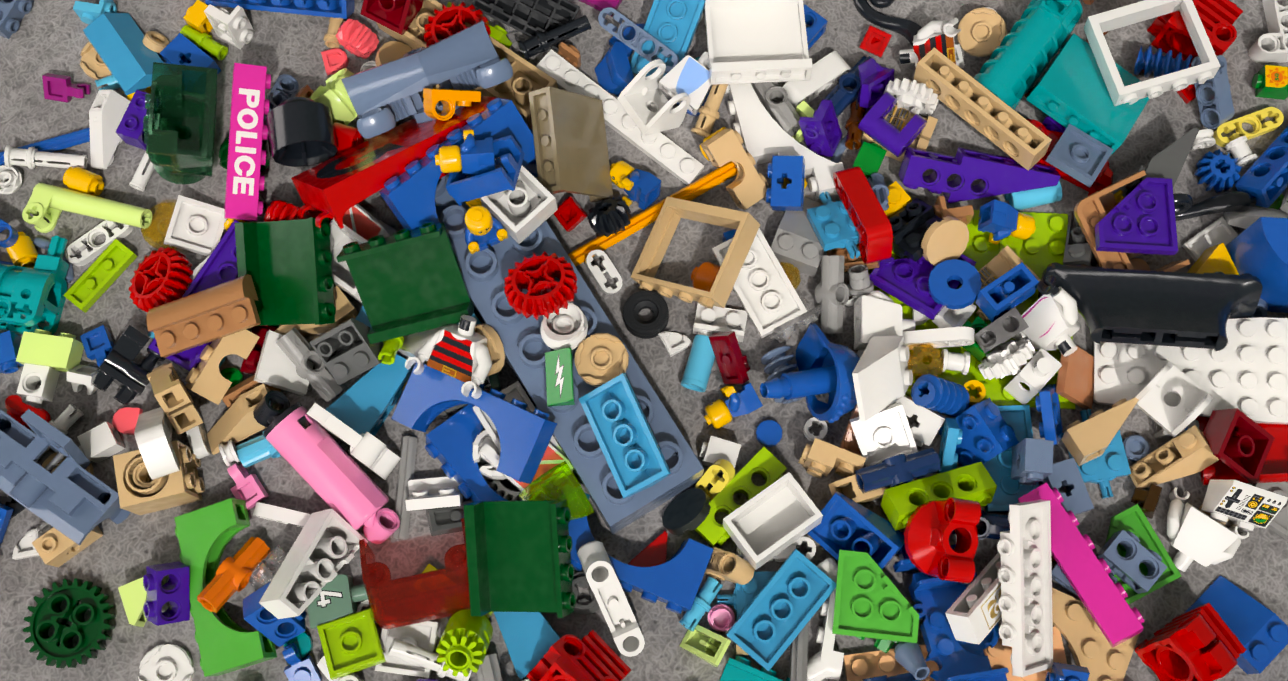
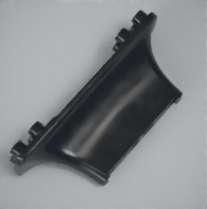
M1056 262L1047 266L1041 278V281L1050 286L1046 283L1045 279L1049 275L1054 276L1057 279L1056 287H1062L1076 300L1078 312L1085 319L1091 338L1096 343L1113 342L1214 349L1215 351L1224 349L1228 343L1226 333L1227 320L1252 317L1256 311L1263 288L1260 279L1249 273L1241 275L1224 274L1223 272L1203 274L1111 269L1087 266L1085 264L1077 266L1061 265ZM1039 292V293H1038V299H1039L1041 296H1043L1044 294H1041V293Z

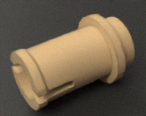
M330 17L328 31L324 35L323 40L325 45L331 49L341 46L336 38V34L340 26L345 22L342 18Z

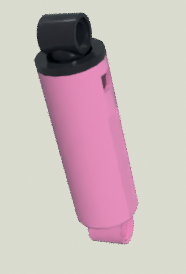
M279 391L268 392L253 411L255 420L260 425L267 427L262 433L263 437L325 503L356 531L364 525V535L371 543L381 544L385 542L400 526L398 515L389 508H383L389 501L388 496L315 419L306 414L308 411L299 402L290 407V402L283 393Z

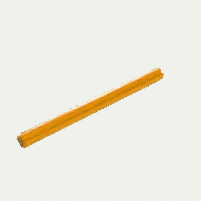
M732 161L728 162L668 197L691 201L735 176L737 168ZM666 198L633 216L630 219L631 223L625 226L624 231L617 232V235L611 234L609 237L605 235L598 236L570 252L568 256L575 267L585 262L586 256L591 251H604L656 221Z

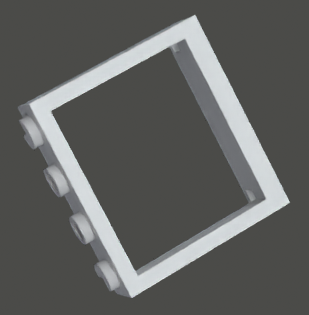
M1143 0L1089 16L1084 26V32L1114 106L1125 103L1131 105L1139 99L1146 97L1149 99L1156 98L1166 91H1180L1194 83L1204 84L1206 80L1214 78L1220 68L1219 61L1192 0ZM1180 11L1202 64L1124 87L1103 33Z

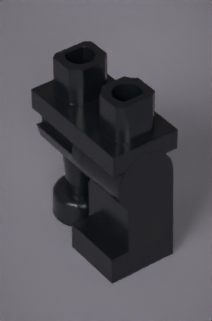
M129 325L96 370L98 374L92 385L105 392L110 384L115 382L121 388L114 396V399L123 405H127L135 396H140L150 382L147 374L152 372L158 360L164 361L166 358L147 348L149 355L141 364L135 362V357L150 338Z

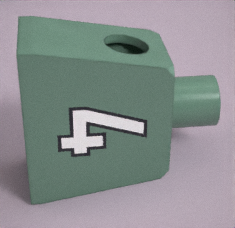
M346 574L337 575L321 589L322 592L308 606L310 628L318 630V625L356 613L357 602L371 599L369 584L365 583L354 586L352 576Z

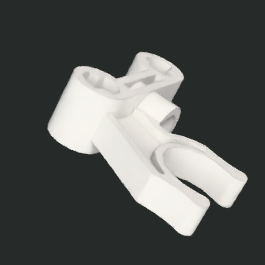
M316 403L306 413L325 429L350 445V454L384 480H386L401 459L369 432L359 435Z

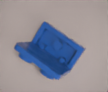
M990 398L973 405L954 418L958 423L959 429L963 431L962 442L956 446L955 451L958 454L960 467L977 462L984 464L1019 443L1015 437V432L1007 425L1000 414L999 408ZM941 427V428L939 429V434H940L941 437H942L943 427Z

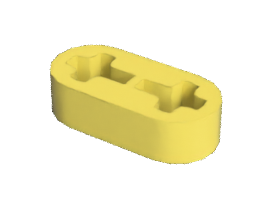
M718 459L700 478L695 488L702 489L712 500L734 478L735 469L733 465L725 459ZM720 470L723 472L721 478L717 475ZM709 483L713 486L710 491L707 489Z

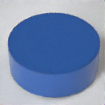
M766 420L758 425L756 439L762 446L773 447L780 442L782 428L777 422Z

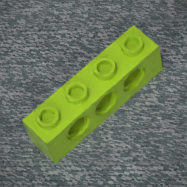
M763 447L734 476L729 484L709 502L711 508L708 516L694 530L711 547H714L717 543L722 546L730 538V535L722 524H718L715 521L714 515L718 512H725L729 515L742 506L737 505L733 501L734 494L743 493L747 497V501H749L783 477L787 467ZM755 474H760L765 478V484L763 486H756L752 483L751 477Z
M977 462L885 489L881 507L896 531L906 528L909 517L917 507L928 501L947 500L949 497L977 501L981 507H984L992 502L997 485L983 463Z

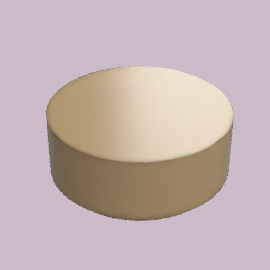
M147 31L142 40L148 49L160 53L169 44L168 39L156 31Z

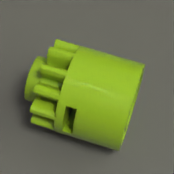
M469 609L460 610L449 618L436 649V652L439 653L437 662L445 661L443 671H447L450 668L453 670V676H457L458 672H462L465 677H468L470 670L474 673L478 672L479 666L483 664L493 636V628L485 615L481 617L471 616Z

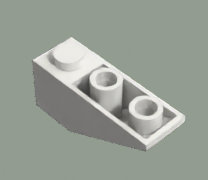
M99 90L89 110L91 168L106 170L114 160L113 154L117 146L123 141L116 134V130L131 101L113 90Z

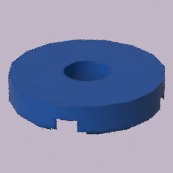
M958 259L945 260L937 264L931 271L928 280L929 294L933 300L939 305L942 304L947 306L946 308L953 310L963 309L973 304L982 286L981 276L977 269L970 263ZM950 280H957L962 286L958 289H952L947 283Z

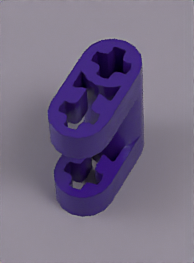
M886 92L863 117L858 128L896 157H900L924 129L927 120L916 114L900 131L884 119L897 102V98Z

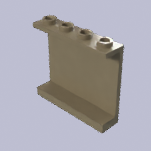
M550 86L528 92L538 181L551 194L568 192L590 196V202L613 197L602 100Z

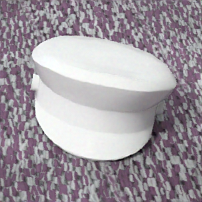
M568 302V309L560 308L559 315L553 312L549 315L548 319L543 315L544 318L541 322L540 330L542 339L548 347L554 350L571 348L573 350L586 338L588 330L587 318L580 308L573 303Z

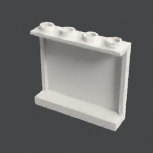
M705 0L704 9L710 85L810 81L813 64L812 58H809L803 0Z

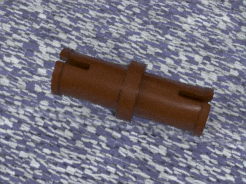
M856 102L850 105V116L846 121L845 127L847 130L845 146L850 150H853V142H855V150L861 147L863 131L858 128V125L863 119L866 108L860 107L859 103L858 109H856Z

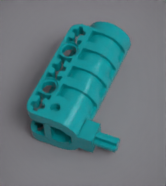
M60 236L52 237L47 255L38 254L34 268L0 264V331L6 332L10 330L14 333L23 334L24 331L34 333L35 329H41L51 332V335L56 332L66 297L63 295L67 292L65 278L69 264L63 260L68 241L66 238H61ZM45 321L50 323L49 326H45L43 329L36 325L37 323H45Z

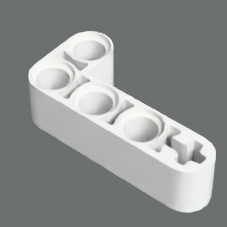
M1262 0L1269 33L1261 35L1249 49V56L1254 62L1261 64L1288 62V0Z
M162 407L139 414L134 431L138 448L152 480L180 471V466L171 444L173 426Z

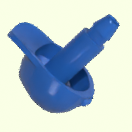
M811 323L796 349L795 357L799 371L784 373L780 378L775 377L760 385V393L764 398L780 399L784 397L786 400L806 397L808 409L813 417L820 421L827 420L829 423H834L841 416L852 411L857 404L852 372L860 357L847 346L830 343L818 325ZM828 393V404L819 401L815 395Z

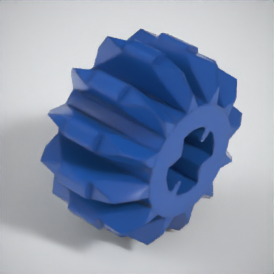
M1220 149L1215 150L1213 153L1210 151L1205 153L1202 159L1196 163L1198 169L1194 175L1202 177L1198 184L1205 182L1207 184L1206 191L1214 187L1216 193L1221 192L1223 189L1225 191L1231 189L1233 184L1241 177L1238 173L1242 167L1235 165L1238 158L1231 159L1230 151L1222 154Z

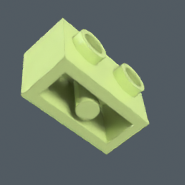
M35 329L34 333L24 331L16 362L23 365L27 363L48 366L60 372H67L80 365L84 347L80 341L76 340L75 335L69 333H60L59 336L51 335V332L41 329Z

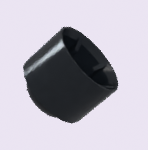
M294 97L281 102L267 114L266 123L272 158L276 163L283 166L304 167L325 162L336 155L338 148L332 115L328 106L310 98Z

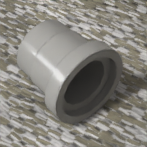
M854 265L848 269V289L851 295H865L873 291V281L870 280L866 265Z

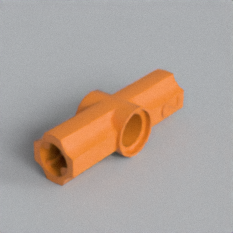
M251 537L233 558L228 557L221 563L213 580L197 596V600L205 609L217 613L236 591L240 592L247 586L253 576V571L270 553V548L266 545L265 541L259 537Z

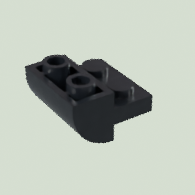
M915 198L889 218L893 231L892 251L901 259L907 256L916 262L924 254L921 242L925 232L934 222H940L943 219L935 215L932 206Z

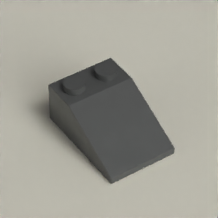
M1193 128L1151 158L1145 166L1141 164L1136 173L1144 170L1146 175L1126 184L1125 188L1129 190L1127 195L1146 177L1172 179L1174 187L1200 129Z

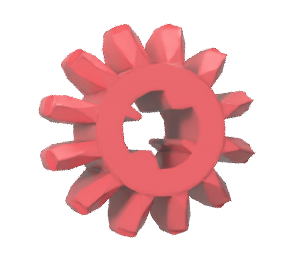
M348 18L340 26L336 34L339 44L344 49L363 59L370 57L379 44L377 35L358 20Z

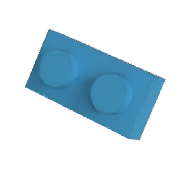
M945 418L938 454L941 470L938 473L950 471L957 467L958 454L955 451L956 446L962 442L963 431L959 429L956 419Z

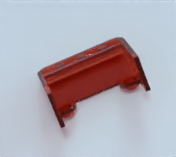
M461 518L464 544L452 546L447 550L444 557V569L392 580L391 572L387 565L375 562V555L365 539L359 540L362 579L373 618L381 628L392 629L452 616L461 610H470L464 518Z

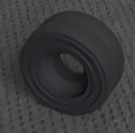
M644 290L636 292L624 304L623 321L625 327L632 335L638 338H654L663 332L668 324V305L662 296L653 291ZM642 309H650L653 312V317L649 321H643L639 318L638 314Z

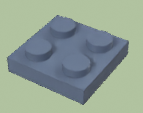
M1069 123L1045 161L1090 188L1112 154L1113 149Z

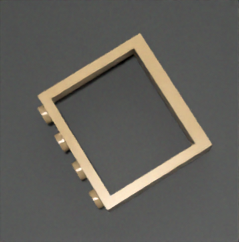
M667 196L631 278L640 285L639 288L643 291L655 290L668 298H672V295L687 303L697 301L700 305L710 309L713 306L724 308L760 224L748 212ZM681 218L736 229V233L710 292L654 278Z

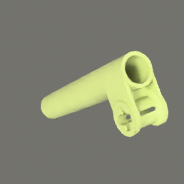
M38 183L33 188L32 195L22 212L24 221L34 224L36 230L41 233H48L55 228L62 210L143 229L150 226L153 217L151 210L45 183Z

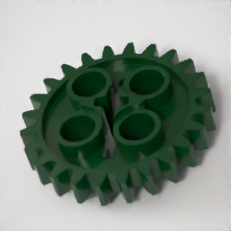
M77 578L74 579L73 583L70 579H63L62 585L58 582H53V590L43 588L44 597H34L37 606H28L27 608L33 614L32 616L24 617L25 621L30 622V626L24 628L23 632L31 634L25 640V643H34L29 652H39L36 659L39 661L46 660L47 666H54L56 664V668H65L67 664L68 668H76L77 662L81 665H86L87 657L97 658L96 649H106L102 641L112 639L106 633L107 630L115 629L114 625L109 624V620L114 619L116 615L108 613V610L114 607V604L104 603L109 595L100 594L102 587H93V582L85 581L83 583L82 579ZM66 599L67 607L62 612L60 606L62 601ZM90 608L91 617L88 621H85V612ZM68 619L72 622L70 627L66 624ZM53 625L55 631L53 636L49 637L48 630ZM75 635H78L79 643L76 647H73L72 640Z

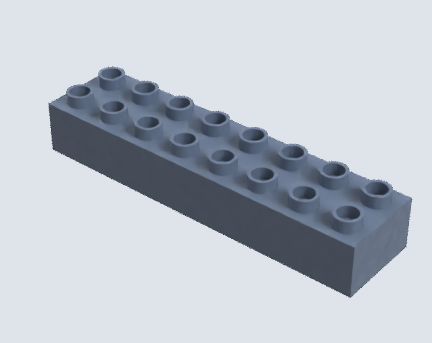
M503 165L495 167V169L503 167V169L506 172V169ZM449 173L441 177L437 183L435 193L436 213L439 222H444L473 306L483 323L491 326L499 335L504 347L505 359L534 407L550 414L548 419L557 423L553 437L570 461L573 471L587 494L590 495V499L613 535L696 484L703 476L704 468L627 349L629 362L625 374L671 474L657 484L627 498H623L579 401V398L598 387L586 383L578 375L575 367V352L577 350L575 348L572 350L575 405L547 407L545 353L555 350L548 347L542 339L540 327L544 318L543 315L538 320L533 315L526 318L523 313L518 314L509 305L504 292L508 269H515V262L522 263L523 256L529 259L533 257V253L541 256L545 251L548 256L556 253L559 258L564 256L567 263L573 266L574 273L577 276V293L574 294V301L569 303L578 306L587 318L588 330L585 339L596 333H609L618 337L621 341L622 339L547 221H544L520 244L508 234V238L503 239L502 242L493 246L489 244V248L471 254L465 241L466 226L464 220L465 214L470 207L465 202L462 203V206H459L455 199L449 195L446 189ZM557 277L554 278L555 281H557V282L560 281L559 278H557ZM523 289L522 293L527 294L528 290Z

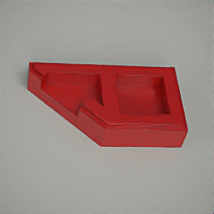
M664 531L635 556L628 565L652 567L665 563L668 533Z

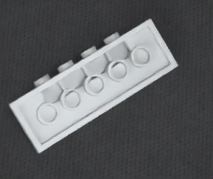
M1035 500L1009 505L1008 521L1010 530L1000 532V540L997 544L998 552L1001 555V567L998 571V579L1001 582V596L998 606L1002 611V623L999 628V636L1002 639V645L1012 647L1010 658L1012 675L1018 677L1038 673L1053 666L1050 500Z

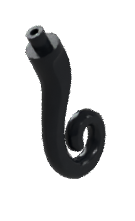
M853 0L857 11L863 18L876 26L901 34L913 47V37L923 27L911 20L880 13L873 9L867 0ZM870 0L871 4L876 8H887L895 1Z
M1241 191L1219 194L1194 205L1191 195L1183 193L1173 194L1176 221L1221 212H1245L1249 207L1256 205L1255 197H1250L1247 192Z

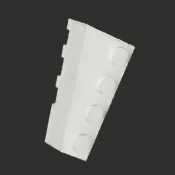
M333 509L312 513L259 603L278 619L300 616L322 592L321 589L338 575L337 572L344 564H348L355 557V552L359 548H363L368 541Z

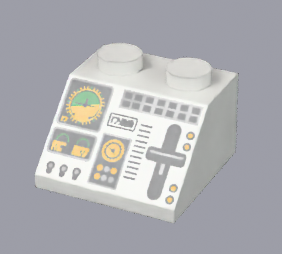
M1210 479L1201 510L1211 513V519L1225 523L1229 519L1237 522L1236 527L1253 531L1254 528H1266L1286 504L1288 497L1237 480Z

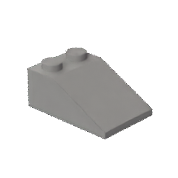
M804 198L803 211H785L771 245V249L780 265L815 277L824 250L807 218V209L823 204Z

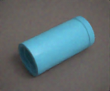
M1059 181L1056 186L1004 194V197L1013 208L1019 211L1061 201L1062 187Z
M694 336L681 381V386L698 392L706 391L715 360L709 336Z

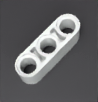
M833 51L813 64L810 81H788L784 84L783 88L787 91L788 99L796 109L803 100L809 103L819 96L818 93L824 89L827 91L839 83L838 80L841 76L848 73L851 68L837 51Z

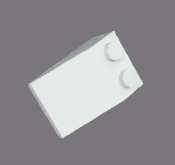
M904 336L872 337L852 372L860 422H866L905 396L909 385H912L913 372L911 369H908L907 363L910 352L909 347L905 346Z

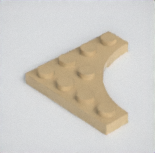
M1052 588L1053 626L1063 634L1069 643L1068 647L1073 655L1075 664L1088 668L1090 673L1088 681H1123L1139 634L1112 648L1083 602Z

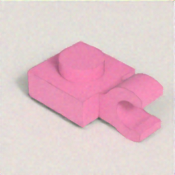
M235 463L227 469L229 475L236 483L230 490L236 499L245 500L247 511L253 508L256 502H261L269 496L257 475H249L242 463L239 466Z

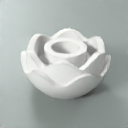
M5 165L0 166V194L9 195L17 192L23 181L21 172L14 166L11 168Z

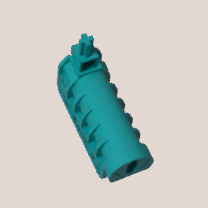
M1032 0L1021 18L1013 25L1010 33L1003 38L1000 46L993 51L990 59L983 64L979 73L973 78L1014 110L1024 94L1029 91L1050 60L1056 55L1074 30L1083 14L1080 1Z

